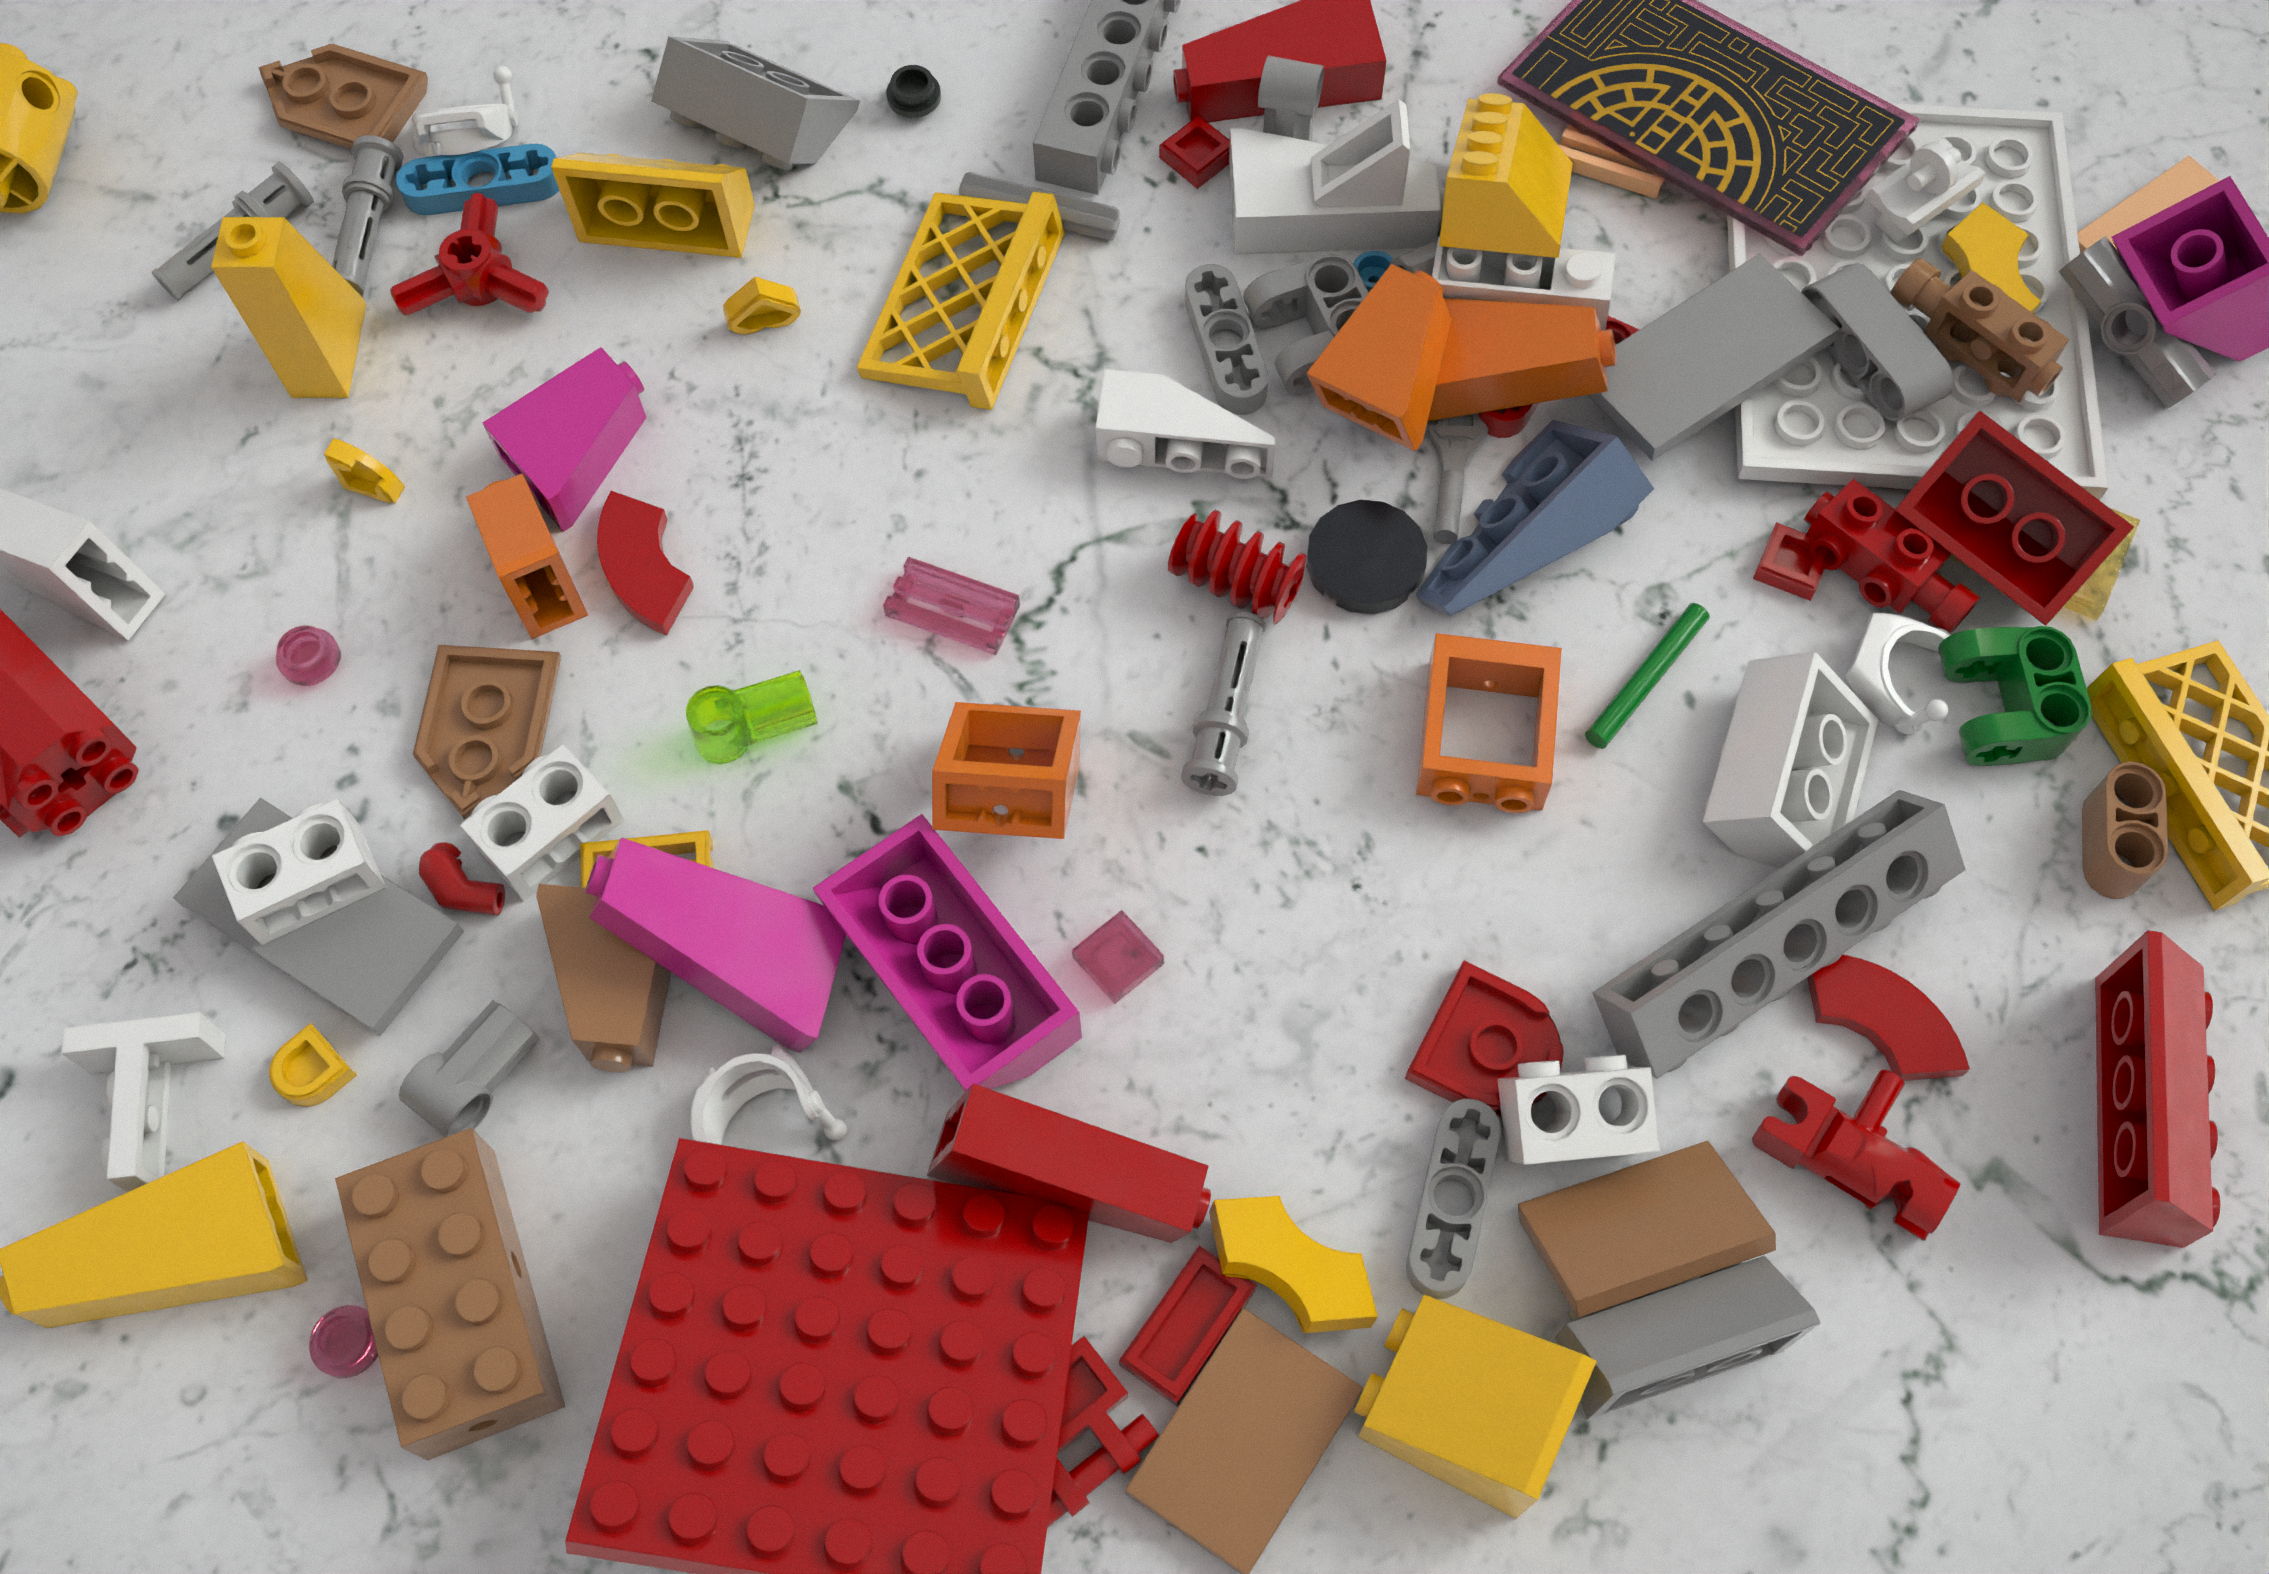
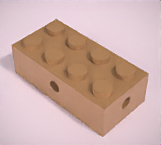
M472 1128L335 1178L401 1448L428 1461L566 1407L495 1151Z

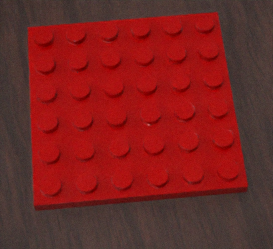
M679 1138L565 1539L566 1553L692 1574H1041L1089 1214L1024 1195Z

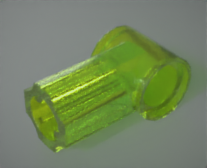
M800 670L736 690L719 685L707 686L695 692L689 699L686 707V719L696 750L708 762L717 764L730 763L740 758L749 745L818 724L811 696ZM717 720L731 721L728 726L719 730L706 729L709 724Z

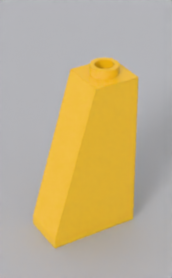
M223 217L211 268L290 397L348 398L366 309L363 297L284 217Z
M244 1141L0 1249V1264L3 1275L0 1276V1298L2 1303L11 1314L20 1316L45 1328L290 1288L308 1281L269 1160Z

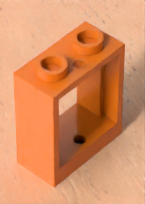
M1440 633L1435 634L1428 668L1416 795L1429 796L1434 801L1445 805H1461L1468 801L1493 804L1498 809L1509 813H1524L1532 809L1543 810L1553 778L1562 648ZM1446 687L1537 697L1532 767L1441 756Z
M955 702L932 770V830L1064 839L1079 770L1081 710ZM1010 748L1023 749L1024 753L1014 755L1011 753ZM1003 805L1008 809V813L998 814L995 812L994 807Z

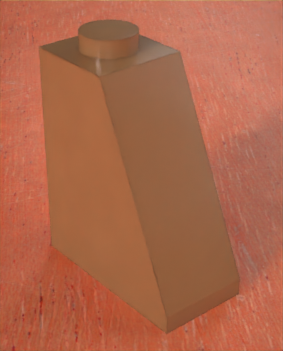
M539 884L536 897L572 1041L585 1058L590 1061V1065L600 1070L623 1073L630 1071L631 1065L653 1067L671 972L590 919L596 896L585 893L586 888Z

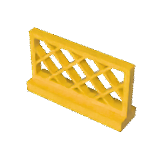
M935 192L857 365L861 378L966 394L971 407L992 410L1065 235L1054 194L1032 192L1028 204ZM945 213L967 216L970 220L943 235L939 230ZM1004 221L1018 223L1014 232L995 242L987 232V230ZM979 235L986 246L959 260L952 248ZM945 253L951 264L923 278L920 273L923 263ZM996 260L1000 266L997 275L975 285L968 274ZM961 278L968 290L939 304L932 292ZM925 296L932 308L903 322L900 317L903 308ZM977 303L981 309L978 319L956 330L949 318ZM942 322L948 335L920 349L913 336ZM905 340L913 352L894 363L880 361L884 351ZM957 348L962 354L955 373L934 370L929 364Z
M2219 640L2136 664L2133 658L2112 663L2086 688L2091 703L2092 717L2121 763L2138 762L2147 765L2156 771L2163 780L2167 801V836L2214 911L2234 905L2248 894L2269 888V868L2250 841L2251 839L2269 847V828L2253 821L2256 803L2269 809V789L2260 785L2263 769L2269 771V715ZM2205 663L2219 683L2218 691L2191 680L2193 666ZM2147 680L2172 690L2169 706L2161 703ZM2186 697L2214 709L2210 725L2183 713ZM2228 716L2246 724L2253 735L2252 743L2225 732ZM2181 732L2206 743L2203 759L2196 757ZM2221 750L2248 762L2245 778L2217 766ZM2215 785L2241 796L2238 814L2230 810Z

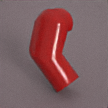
M439 842L421 855L419 875L441 907L450 910L499 915L505 903L504 885L468 880L461 868V859H457L461 851L456 846L447 842Z

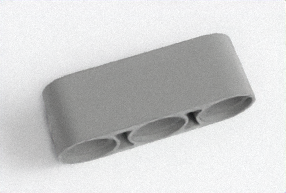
M1860 263L1851 264L1802 289L1801 293L1840 328L1836 341L1827 346V350L1886 419L1899 421L1947 397L1952 392L1954 386L1953 373L1945 357L1865 265Z

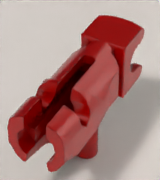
M1889 1070L1879 1071L1853 1117L1833 1106L1836 1102L1835 1097L1801 1077L1790 1076L1778 1093L1776 1102L1779 1107L1793 1116L1796 1124H1788L1776 1117L1768 1116L1762 1121L1751 1138L1753 1144L1761 1151L1791 1169L1797 1163L1856 1198L1869 1210L1876 1208L1882 1199H1890L1892 1197L1897 1209L1896 1215L1893 1217V1223L1922 1241L1926 1240L1929 1233L1932 1234L1936 1230L1961 1184L1920 1150L1913 1147L1903 1148L1885 1137L1887 1129L1881 1125L1905 1085L1904 1080L1900 1076Z

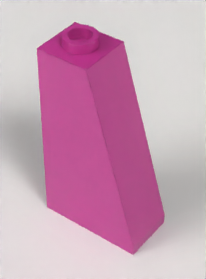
M622 837L609 857L600 854L597 856L585 889V893L596 896L590 919L787 1049L801 1053L818 1039L846 937L844 931L824 905Z

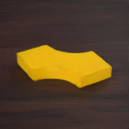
M1982 202L1947 234L1941 246L1942 251L1955 263L1961 279L1972 269L2035 314L2042 301L2027 288L2018 268V254L2029 234Z
M1280 1196L1218 1199L1213 1201L1209 1215L1222 1274L1228 1277L1250 1279L1273 1290L1293 1310L1304 1333L1372 1328L1378 1314L1361 1253L1334 1250L1308 1237L1291 1220L1282 1204Z

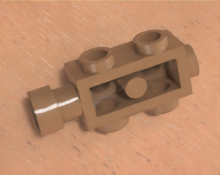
M1923 258L1915 260L1904 271L1893 286L1890 294L1908 311L1916 308L1929 317L1930 321L1924 334L1936 342L1937 349L1945 359L1954 362L1962 361L1982 375L1986 388L1993 394L2003 397L2010 396L2019 403L2030 392L2039 397L2052 385L2063 370V367L2056 363L2070 339L1972 269L1953 287L1939 278L1941 271ZM1953 338L1960 339L1963 343L1957 342ZM2000 372L2008 374L2011 378L2002 375Z

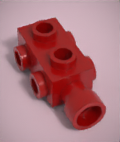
M1852 479L1836 496H1833L1828 491L1825 492L1804 518V521L1811 525L1806 536L1813 540L1810 545V554L1813 560H1815L1817 554L1824 546L1830 548L1832 551L1829 559L1823 563L1826 565L1825 569L1831 571L1840 569L1858 582L1862 597L1875 607L1884 608L1890 606L1901 614L1913 602L1931 615L1928 619L1929 623L1951 634L1981 599L1979 595L1960 582L1955 586L1938 574L1951 556L1950 552L1897 513L1880 496L1872 493L1855 479Z

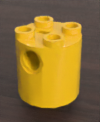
M0 43V212L27 213L40 209L48 199L76 113L75 103L78 91L72 83L56 77L49 70L28 60L22 50L6 43Z

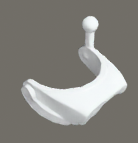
M499 66L493 73V77L500 87L502 104L449 107L415 113L410 120L415 151L422 155H460L496 146L510 138L514 126H518V117L514 108L510 87L513 76L511 70L506 66ZM475 120L478 123V127L436 132H431L430 130L432 125Z
M1872 613L1866 621L1867 628L1860 641L1854 662L1847 671L1845 678L1855 695L1881 722L1895 727L1903 734L1913 735L1922 729L1923 723L1930 720H1943L1948 715V705L1943 700L1935 699L1927 704L1926 709L1917 713L1912 711L1902 701L1892 685L1888 668L1890 650L1895 643L1902 642L1939 652V644L1951 635L1944 629L1934 628L1907 617L1887 613Z
M780 1044L773 1046L769 1055L758 1053L745 1054L733 1057L719 1069L711 1068L709 1076L704 1077L703 1084L699 1085L692 1102L690 1122L692 1136L695 1141L722 1145L725 1130L731 1118L746 1102L762 1092L782 1088L797 1091L806 1115L811 1120L817 1118L821 1122L828 1139L833 1141L841 1140L847 1133V1125L842 1119L835 1118L824 1106L819 1093L812 1089L799 1064Z

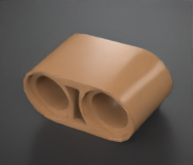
M2123 762L2115 766L2084 800L2082 808V865L2084 877L2090 887L2100 895L2111 899H2124L2133 895L2163 866L2168 854L2165 785L2156 771L2138 762ZM2117 796L2127 801L2130 807L2120 802ZM2116 853L2121 854L2125 858H2127L2132 864V866H2129L2125 864L2123 861H2121Z

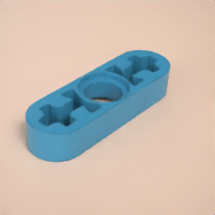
M525 144L480 150L460 155L417 158L407 162L400 168L396 176V184L408 209L419 215L463 211L464 202L471 199V195L475 193H482L485 198L494 199L498 206L541 201L554 196L559 191L551 169L553 159L557 157L554 151L546 145ZM538 169V175L532 176L533 170ZM490 172L494 174L493 179L484 186L472 187L467 185L470 177L477 173ZM505 172H509L510 180H507ZM451 179L454 180V183L456 185L455 187H452V184L450 182ZM427 183V189L423 190V184Z

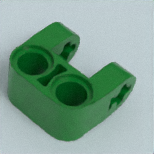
M2046 626L1978 628L1955 633L1945 638L1939 644L1938 650L1947 680L1959 683L1998 681L2005 712L1986 714L1973 718L1960 727V740L1965 760L1968 764L1974 766H1996L2055 759L2065 752L2088 724L2092 716L2091 703L2077 652L2071 639L2062 631ZM2032 663L2038 665L2041 669L2035 667ZM2044 717H2047V718L2051 719V720L2054 721L2058 726H2055V725L2051 724V723L2048 722Z

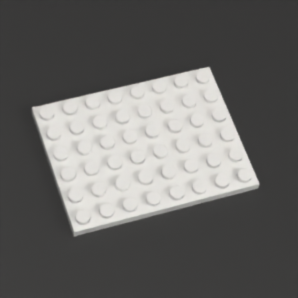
M1874 103L1904 119L1905 123L1803 237L1726 195L1729 272L1760 253L1800 292L1804 287L1855 263L1865 265L1884 287L1891 292L1900 276L1918 258H1923L1941 271L1939 278L1953 287L1961 280V275L1955 263L1942 251L1941 246L1947 234L1983 202L2029 234L2018 254V268L2027 288L2042 301L2035 315L2047 321L2054 329L2070 339L2056 363L2063 367V370L2052 385L2039 397L2030 392L2019 403L2010 396L1995 395L1986 388L1982 375L1962 361L1954 362L1947 360L1953 373L1954 386L1952 392L1947 397L1899 421L1886 419L1874 407L1827 348H1824L1735 407L1738 479L1847 485L1852 479H1855L1864 487L1912 489L1977 412L1982 411L2098 500L2103 497L2109 486L2087 307L2058 272L2080 254L2063 112ZM1945 138L1953 147L1959 150L1962 161L1969 165L1980 167L1986 172V175L1981 185L1925 223L1901 242H1895L1875 225V219L1879 210L1866 200L1872 187L1910 162L1911 156L1923 145L1937 143ZM1901 306L1924 332L1930 318L1916 308L1908 311ZM1928 337L1929 340H1930V341L1935 345V347H1936V342H1935L1934 340H1932L1930 337ZM1953 338L1957 342L1963 343L1960 339ZM2000 372L2002 375L2011 378L2008 374Z

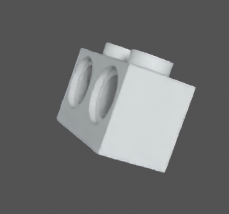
M562 744L549 755H543L533 760L526 767L522 776L501 793L481 801L474 808L471 816L461 823L460 826L478 852L516 894L525 901L538 890L539 884H546L580 856V843L598 842L622 823L624 818L611 794ZM576 792L570 801L561 805H553L555 800L562 794ZM516 832H525L524 836L517 843L510 846H502L510 835Z
M338 798L326 804L321 803L308 806L298 812L295 818L267 831L247 834L236 840L232 847L212 855L237 922L261 945L386 888L360 824ZM339 845L332 855L320 859L326 849ZM276 873L269 884L257 889L265 877Z
M1626 1054L1584 1058L1585 1071L1560 1073L1559 1061L1518 1064L1519 1077L1498 1079L1506 1161L1528 1165L1660 1152L1651 1067H1627ZM1613 1086L1620 1094L1622 1108L1618 1117L1614 1121L1607 1123L1599 1112L1598 1103L1602 1092L1606 1088ZM1546 1092L1554 1100L1556 1114L1553 1122L1547 1128L1540 1130L1531 1118V1105L1539 1094Z

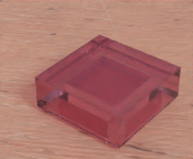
M1123 910L1119 911L1072 949L1073 959L1114 1004L1165 964L1164 955Z

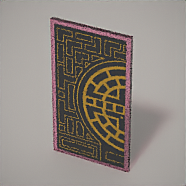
M1572 0L1501 72L1497 80V84L1801 257L1812 248L1814 242L1908 136L1915 132L1920 120L1697 0Z

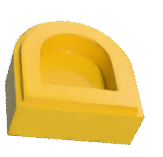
M309 1023L278 1049L269 1067V1078L275 1091L288 1102L302 1107L323 1103L357 1076L312 1023Z

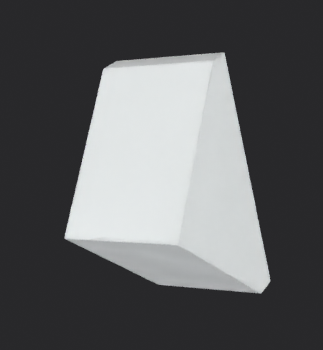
M1400 99L1396 100L1311 157L1313 194L1316 204L1321 207L1403 204L1410 156L1407 108L1404 102Z

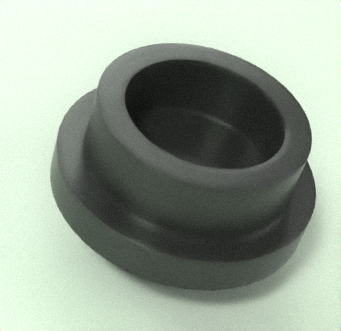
M907 65L895 71L886 90L889 107L896 114L907 118H919L930 114L938 107L941 100V90L938 81L928 69L919 65Z

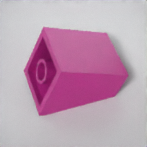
M2231 176L2111 237L2113 244L2165 333L2239 362L2269 348V237Z

